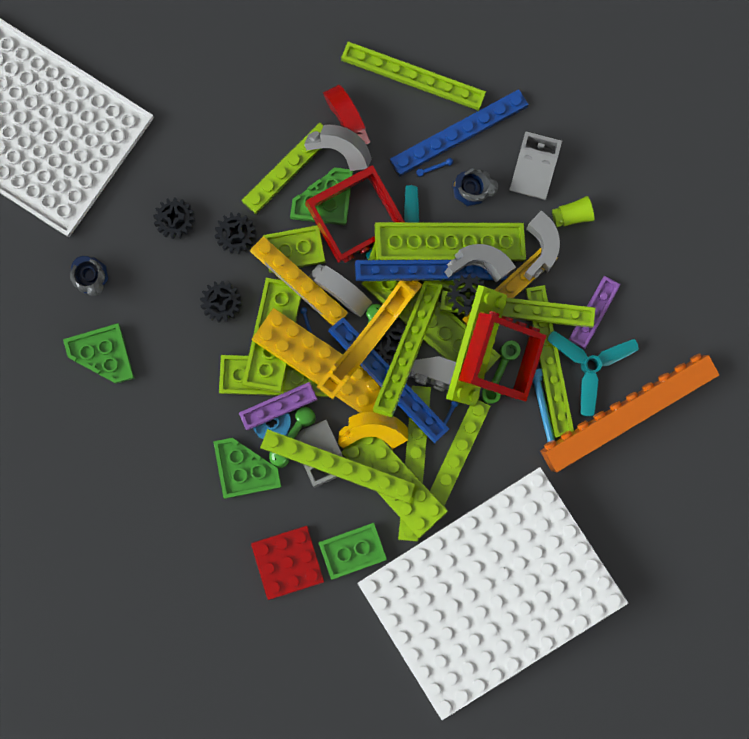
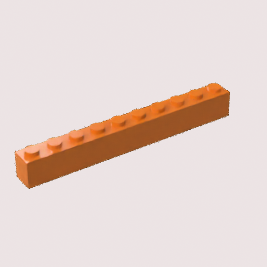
M694 355L687 364L677 365L674 368L675 371L670 374H662L655 383L645 384L642 386L643 390L638 393H630L623 402L613 403L609 406L610 409L608 411L598 412L591 421H584L578 424L576 430L572 432L569 430L563 433L559 440H552L544 445L545 448L540 450L550 470L557 473L719 376L710 356Z

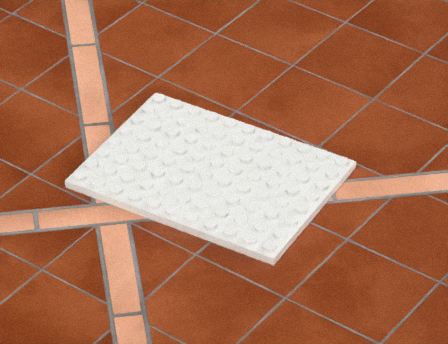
M0 19V194L69 238L152 122L154 116Z
M540 467L357 583L441 720L628 604Z

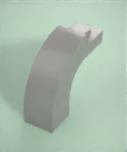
M324 125L321 132L315 131L308 134L304 143L306 150L332 148L339 151L346 158L350 171L368 168L372 159L365 142L353 131L338 125Z
M540 211L527 227V230L538 239L541 245L540 257L525 272L524 277L529 281L533 277L537 279L544 270L549 272L559 253L560 238L557 228L543 211Z
M474 244L460 249L455 254L456 258L447 264L448 268L444 273L449 278L466 266L477 265L487 270L494 281L498 282L511 273L516 266L501 250L489 245Z
M318 264L308 276L319 287L338 299L350 312L359 317H362L372 304V301L362 291L328 266L324 267Z

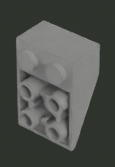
M525 131L509 191L546 200L562 141Z
M440 356L418 359L414 361L409 377L414 378L415 382L426 385V383L434 385L433 388L439 391L449 390L456 362Z
M327 420L299 431L295 437V440L343 457ZM304 465L314 488L338 478Z

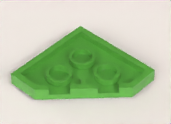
M334 167L326 176L317 180L306 191L293 198L290 219L315 222L305 205L306 201L353 176V171ZM351 188L316 206L324 223L347 225Z
M119 323L63 339L69 359L115 384L135 379Z
M234 438L213 441L224 499L282 488L277 467Z

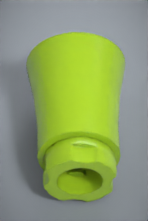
M588 196L552 209V216L556 227L595 220L592 204Z

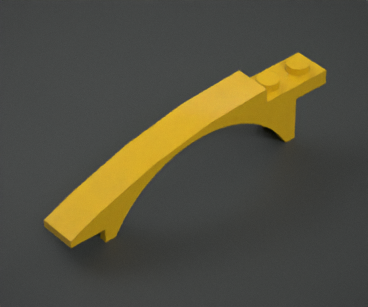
M399 281L368 325L341 358L331 367L317 386L318 389L331 399L336 396L420 290L422 284L419 281Z

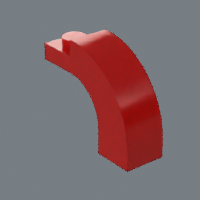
M337 85L323 92L330 110L334 112L342 127L356 133L366 145L370 143L365 130L366 127L343 87Z

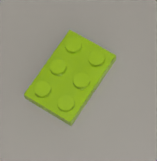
M317 225L263 235L298 268L326 263L320 230Z

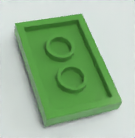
M374 523L319 542L331 580L387 560Z

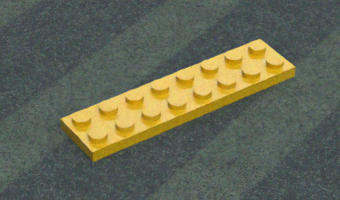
M275 308L271 310L252 338L253 342L318 385L331 367L343 355ZM359 366L336 394V397L359 413L372 412L381 387Z

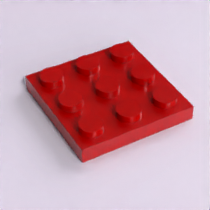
M307 526L251 543L267 600L324 582Z

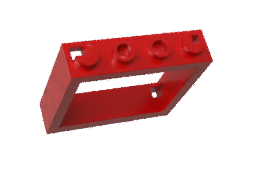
M373 165L311 197L305 203L338 263L341 261L346 263L354 258V254L358 252L363 254L370 250V245L375 243V236L341 254L316 206L369 178L392 221L404 222Z
M490 311L489 314L479 312L459 381L526 402L547 335L539 333L540 329L532 326L526 328L527 324L519 321L513 323L512 318L506 316L499 318V313ZM494 323L529 336L513 389L478 378Z

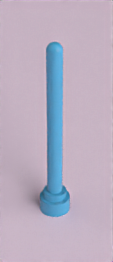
M536 369L532 383L534 384L547 441H555L541 384L543 372L542 369Z

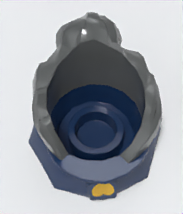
M474 168L457 175L452 186L455 198L466 206L481 204L487 196H494L499 190L498 182L492 179L488 172Z
M77 257L71 265V282L80 292L88 293L90 296L100 295L104 289V284L108 280L106 265L95 257Z

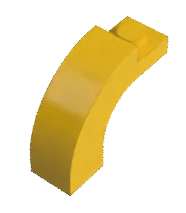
M373 411L363 412L349 417V425L339 431L338 444L345 448L361 438L376 437L382 439L394 449L408 441V427L394 416L389 417Z

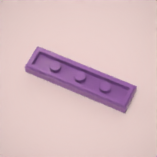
M603 276L587 307H595L594 327L576 326L568 339L583 350L586 349L621 284Z
M308 382L241 411L239 415L246 431L318 399L311 383Z

